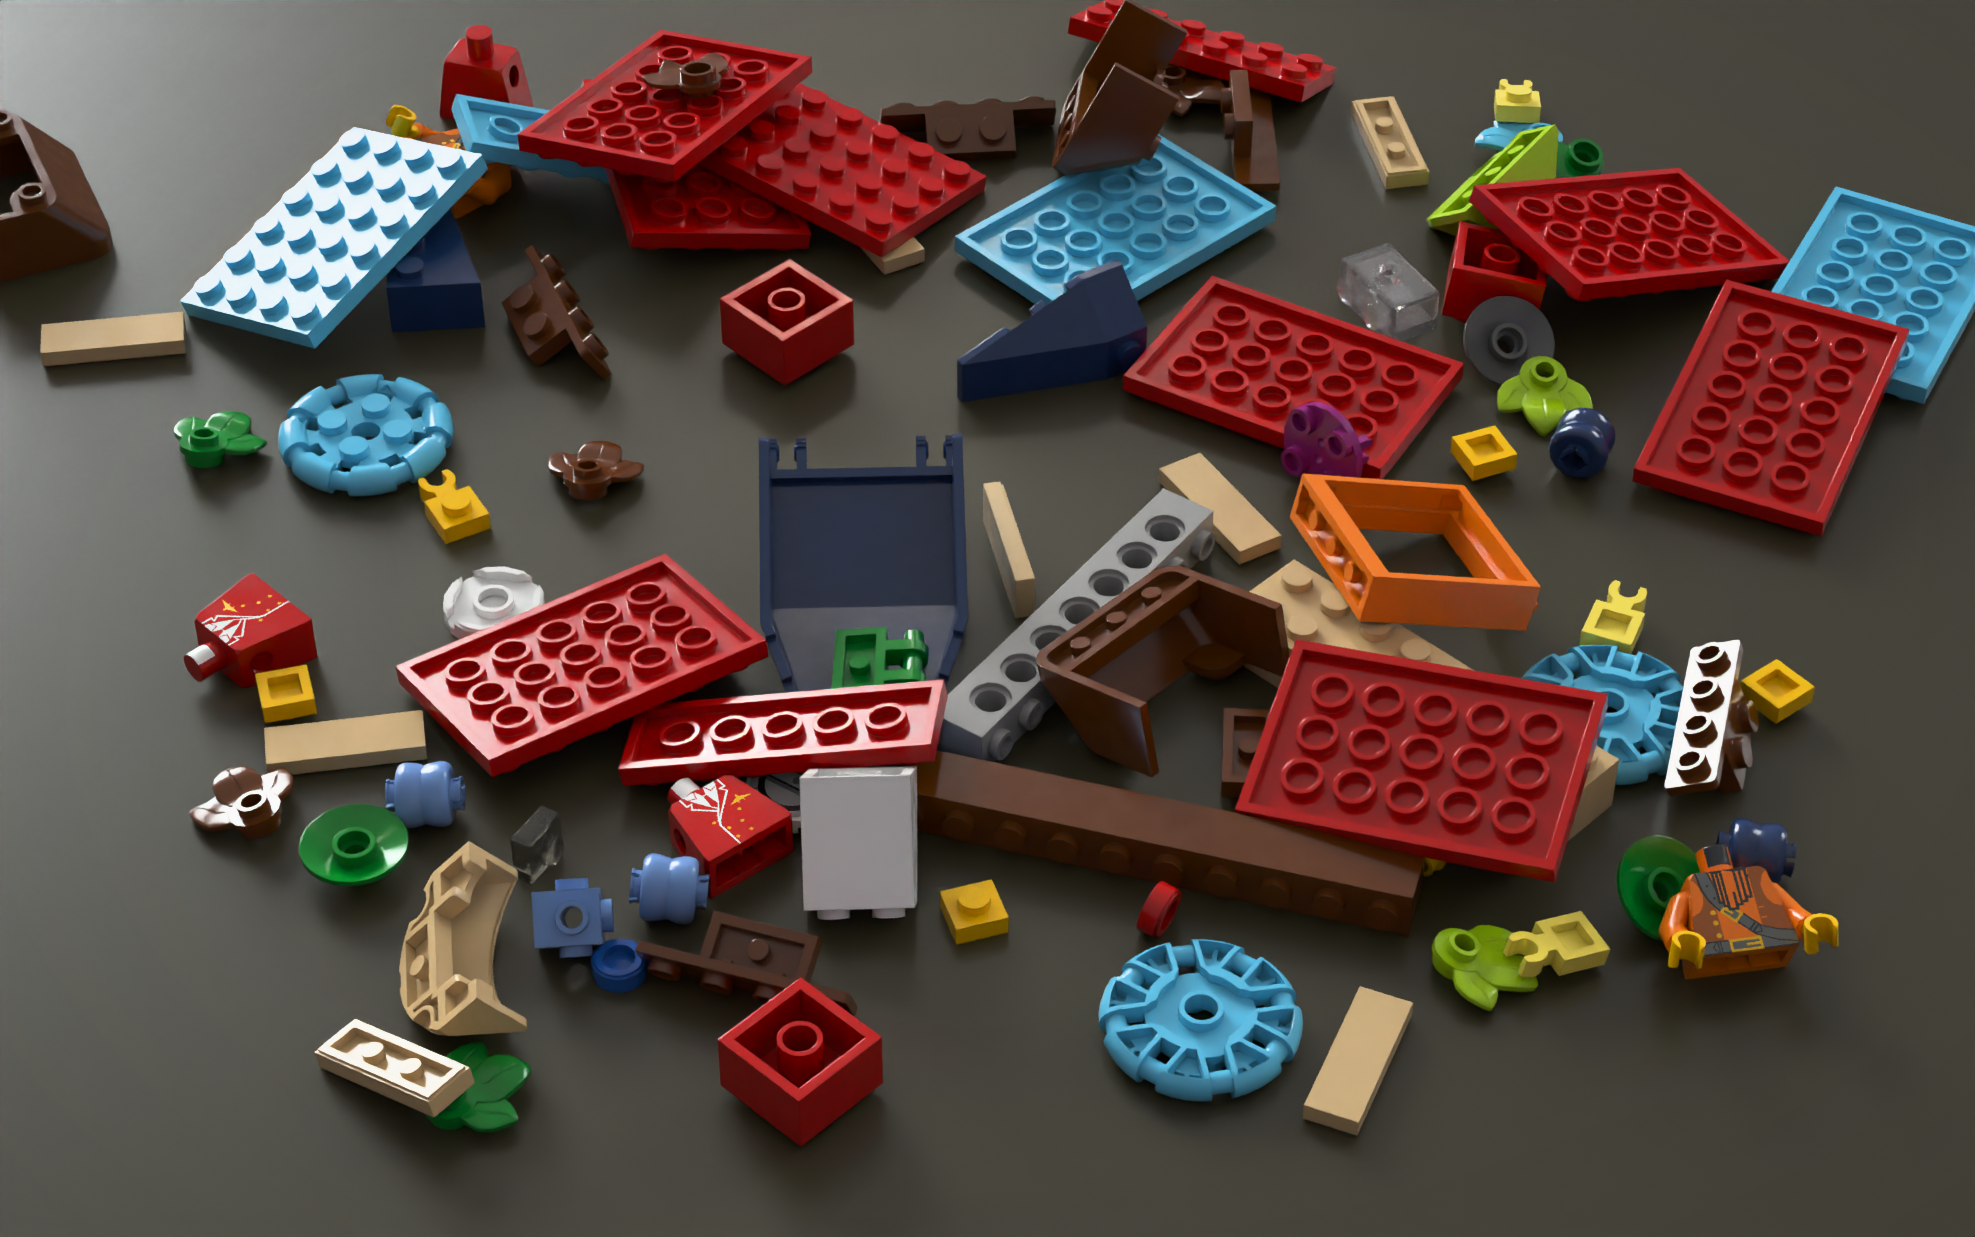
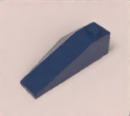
M1114 260L1075 276L1064 284L1067 289L1065 293L1048 305L1042 300L1029 309L1032 316L1011 331L1007 328H1001L957 359V397L962 402L1106 380L1128 371L1146 350L1147 325L1123 265L1118 260Z

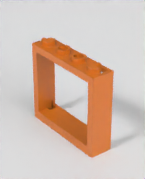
M1302 474L1290 513V519L1359 621L1517 631L1527 630L1532 613L1539 605L1537 598L1541 586L1465 485ZM1359 529L1441 534L1446 538L1474 578L1388 572Z

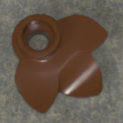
M710 53L699 61L688 62L684 65L664 60L659 73L647 74L642 77L643 81L653 88L663 90L678 89L686 93L690 98H706L711 96L713 91L721 86V76L728 71V62L717 53Z
M1169 64L1165 69L1163 82L1168 84L1167 90L1179 96V100L1171 113L1184 116L1191 109L1192 103L1220 105L1221 88H1226L1225 83L1229 81Z
M592 441L582 445L578 453L556 452L548 458L549 472L563 478L564 484L569 487V495L580 500L602 498L607 495L608 486L611 483L634 480L644 471V464L622 460L621 447L609 441Z
M246 766L228 768L222 771L213 781L212 789L215 797L192 809L190 817L197 826L210 832L234 828L247 839L266 837L275 832L282 823L283 805L281 802L293 791L294 779L285 768L272 770L263 776H260L254 769Z

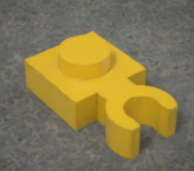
M448 469L443 470V484L439 486L428 484L424 477L418 479L420 498L425 506L426 517L445 544L491 529L489 512L470 486L457 490L456 477L453 472Z

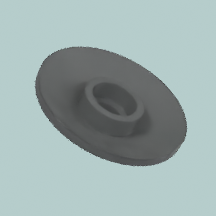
M1498 296L1484 301L1470 314L1464 327L1463 344L1470 364L1484 379L1498 386H1501L1506 380L1519 375L1523 363L1528 359L1536 356L1553 358L1554 335L1548 320L1537 307L1518 297ZM1498 340L1505 341L1510 349L1508 354L1500 350L1497 345Z

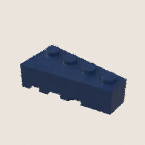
M449 209L387 273L386 290L392 332L485 327L481 283L451 209Z

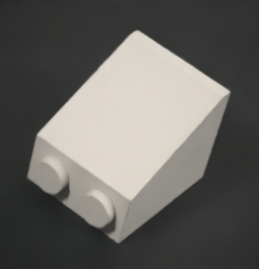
M917 766L808 769L799 778L804 911L817 910V918L823 920L850 918V910L872 909L873 918L904 917L905 908H915L918 901Z

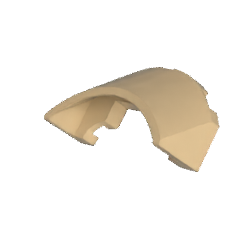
M470 841L432 873L423 889L426 892L425 906L420 915L409 922L399 966L402 1004L412 1021L437 1035L460 1036L525 1032L527 1029L526 1018L501 1004L497 996L493 976V959L498 929L509 897L518 880V872L512 866Z

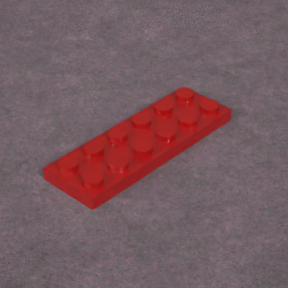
M1105 0L1071 16L1068 34L1099 43L1124 0ZM1149 9L1187 30L1185 38L1169 64L1229 81L1230 70H1247L1250 88L1301 103L1334 83L1337 67L1323 64V59L1319 56L1312 54L1292 55L1285 53L1284 48L1275 43L1262 42L1258 45L1244 41L1245 36L1237 32H1213L1207 30L1206 25L1202 22L1195 20H1182L1179 22L1167 18L1168 14L1164 11Z
M943 679L662 703L651 711L635 715L618 768L623 786L641 784L655 786L666 782H677L683 778L706 782L724 775L756 778L767 774L805 773L808 769L854 768L893 764L916 765L922 762L935 761L948 698L945 682Z

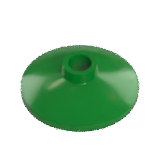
M369 804L344 805L324 812L305 828L299 841V854L304 868L316 879L336 886H360L386 877L400 866L409 848L408 831L403 821L393 812Z
M1661 835L1648 836L1630 845L1619 861L1616 876L1619 899L1626 914L1637 928L1658 941H1662L1658 930L1670 898L1680 892L1688 876L1700 873L1695 857L1696 854L1690 848L1676 839Z

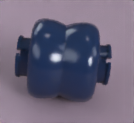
M1591 408L1570 410L1560 418L1556 432L1552 435L1548 446L1550 459L1554 466L1565 475L1584 479L1595 476L1605 467L1609 453L1613 449L1616 441L1615 429L1611 421L1599 411Z
M1737 818L1731 823L1729 833L1719 831L1716 845L1722 844L1728 847L1734 869L1760 866L1767 871L1771 882L1778 885L1782 875L1792 877L1795 863L1787 862V858L1796 859L1797 844L1787 843V830L1781 824L1766 823L1759 825L1746 818Z

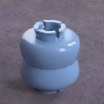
M437 761L426 765L409 762L402 763L396 769L395 779L386 780V809L396 812V816L403 821L406 828H416L426 824L435 827H447L454 822L456 809H460V811L465 809L466 791L463 776L455 778L452 765L448 762Z
M657 853L648 854L644 858L643 870L632 868L629 904H632V902L639 903V916L644 921L657 922L667 919L681 925L690 924L695 917V908L706 910L709 875H699V861L694 857L682 856L671 859Z

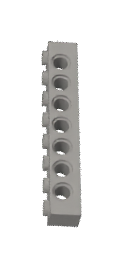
M1163 488L948 694L937 750L991 762L1003 760L1009 754L1013 744L1027 730L1031 731L1036 728L1043 714L1056 703L1040 680L1036 660L1039 651L1152 571L1167 566H1181L1191 569L1199 560L1204 561L1210 555L1215 544V534L1212 533L1213 511Z

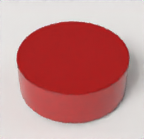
M1160 881L1151 891L1142 907L1137 920V930L1154 939L1161 937L1170 926L1178 911L1182 899L1181 891L1164 881Z

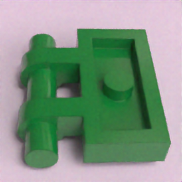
M887 627L836 630L831 689L927 681L923 669L928 664L929 648L924 642V634L917 629H911L904 634V639L889 640ZM899 665L902 669L888 670V666Z

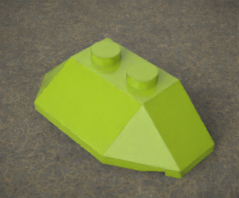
M1556 125L1519 132L1510 141L1511 143L1480 167L1426 219L1428 226L1455 237L1460 221L1499 229L1484 219V215L1469 202L1474 185L1556 178L1559 136Z

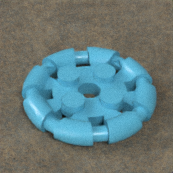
M382 374L356 375L337 379L336 386L328 389L319 386L295 402L287 412L288 420L283 421L280 425L278 447L284 463L292 467L293 475L309 486L331 494L335 490L347 491L349 496H374L396 491L397 485L407 481L414 484L418 482V479L430 474L446 457L445 449L449 448L452 444L454 424L448 407L444 403L439 402L438 395L426 386L403 377H398L396 381L384 380ZM344 403V406L339 407L337 409L334 408L335 406ZM364 437H375V438L370 439V440H366ZM343 467L351 469L350 472H344Z
M1581 645L1568 649L1567 654L1558 656L1553 653L1534 664L1521 679L1607 694L1608 707L1614 708L1618 712L1606 713L1597 746L1619 759L1615 785L1642 783L1647 781L1649 774L1655 772L1660 776L1667 774L1684 687L1680 683L1681 676L1675 670L1648 654L1638 651L1637 655L1620 652L1618 651V646ZM1641 747H1643L1647 753L1641 755Z
M1191 939L1190 945L1172 947L1170 942L1145 950L1123 965L1122 975L1110 979L1104 990L1098 1012L1099 1027L1103 1032L1107 1033L1103 1040L1104 1046L1114 1062L1128 1076L1138 1083L1144 1079L1156 1085L1155 1091L1159 1094L1196 1102H1211L1212 1095L1230 1093L1232 1098L1240 1097L1258 1090L1279 1076L1282 1071L1281 1063L1291 1061L1298 1050L1303 1032L1302 1010L1294 1005L1297 995L1291 983L1273 964L1263 957H1259L1256 960L1246 955L1243 947L1207 939ZM1193 967L1194 973L1179 975L1178 968ZM1260 1005H1264V1006H1265V1007H1263V1008H1256V1006H1260ZM1206 1010L1211 1012L1214 1017L1207 1020H1198L1190 1017L1188 1013ZM1144 1021V1024L1130 1026L1131 1023ZM1253 1039L1264 1044L1265 1048L1263 1049L1253 1044ZM1161 1052L1171 1058L1166 1064L1155 1059Z

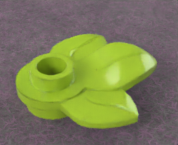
M1536 356L1525 361L1519 375L1506 380L1499 388L1497 394L1499 412L1512 413L1523 411L1530 425L1543 437L1556 428L1560 418L1568 411L1576 408L1593 409L1592 400L1586 388L1568 378L1563 365L1547 356Z
M1479 925L1469 931L1447 928L1441 930L1432 943V962L1436 970L1444 977L1453 980L1455 989L1462 997L1482 1009L1492 1011L1497 1002L1498 990L1534 992L1538 986L1536 976L1526 978L1521 977L1518 973L1523 955L1515 954L1506 957L1503 953L1508 937L1512 934V932L1493 925Z

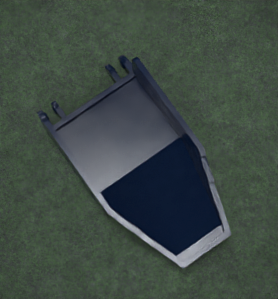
M962 434L945 435L943 458L946 460V466H927L926 460L929 458L926 436H916V467L807 469L806 438H796L794 461L797 462V469H777V463L780 461L777 439L759 438L760 626L786 693L831 689L836 630L887 627L889 640L904 639V634L911 629L921 631L924 634V642L929 648L928 664L923 669V673L926 675L927 681L944 679L945 687H947L968 623ZM899 665L888 666V670L902 669ZM881 765V766H870V767H891L892 765Z

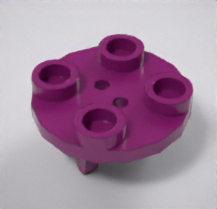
M1322 402L1305 403L1293 409L1288 415V420L1284 427L1285 450L1281 454V462L1287 473L1292 476H1298L1300 480L1302 474L1360 478L1363 465L1369 460V456L1363 451L1369 448L1373 441L1365 435L1358 437L1348 419L1336 408Z

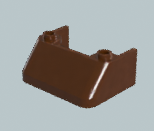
M1124 0L1065 101L1059 123L1052 168L1069 176L1138 165L1142 159L1151 160L1161 141L1158 133L1179 100L1178 95L1167 90L1168 84L1163 82L1166 67L1187 34L1186 29L1132 0Z
M0 110V178L31 171L36 183L25 184L15 191L10 197L12 212L0 215V283L96 259L107 254L113 245L110 227L74 151L20 116L6 110Z
M1167 566L1152 571L1045 646L1037 654L1036 660L1040 680L1092 752L1149 777H1154L1159 773L1147 701L1188 671L1210 680H1222L1230 677L1235 671L1248 663L1283 677L1290 654L1282 604L1185 567Z

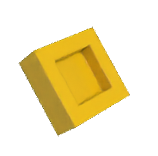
M1495 425L1452 437L1450 452L1472 481L1516 469L1518 454Z
M1778 659L1747 676L1740 682V687L1746 701H1753L1756 709L1775 724L1811 703L1815 686Z
M307 664L255 674L265 723L317 714Z
M992 879L940 891V908L956 945L1009 932V917Z

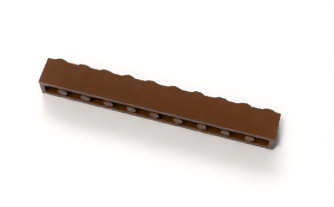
M938 750L935 761L922 762L916 765L893 764L891 766H917V832L1156 883L1164 881L1175 887L1409 936L1422 892L1426 858L1283 822Z

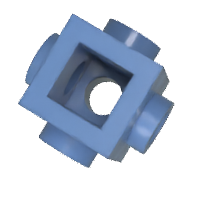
M588 878L555 880V891L531 892L534 946L536 949L559 947L560 958L592 956V945L604 944V932H614L612 898L602 899V889L589 888ZM577 907L582 912L583 920L578 927L572 929L566 924L565 916L571 908Z

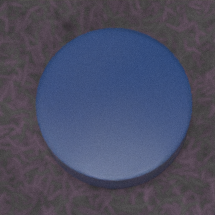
M623 938L612 939L604 942V944H600L594 950L591 956L592 976L594 982L600 988L613 993H623L636 989L645 981L648 975V965L635 952L637 942Z

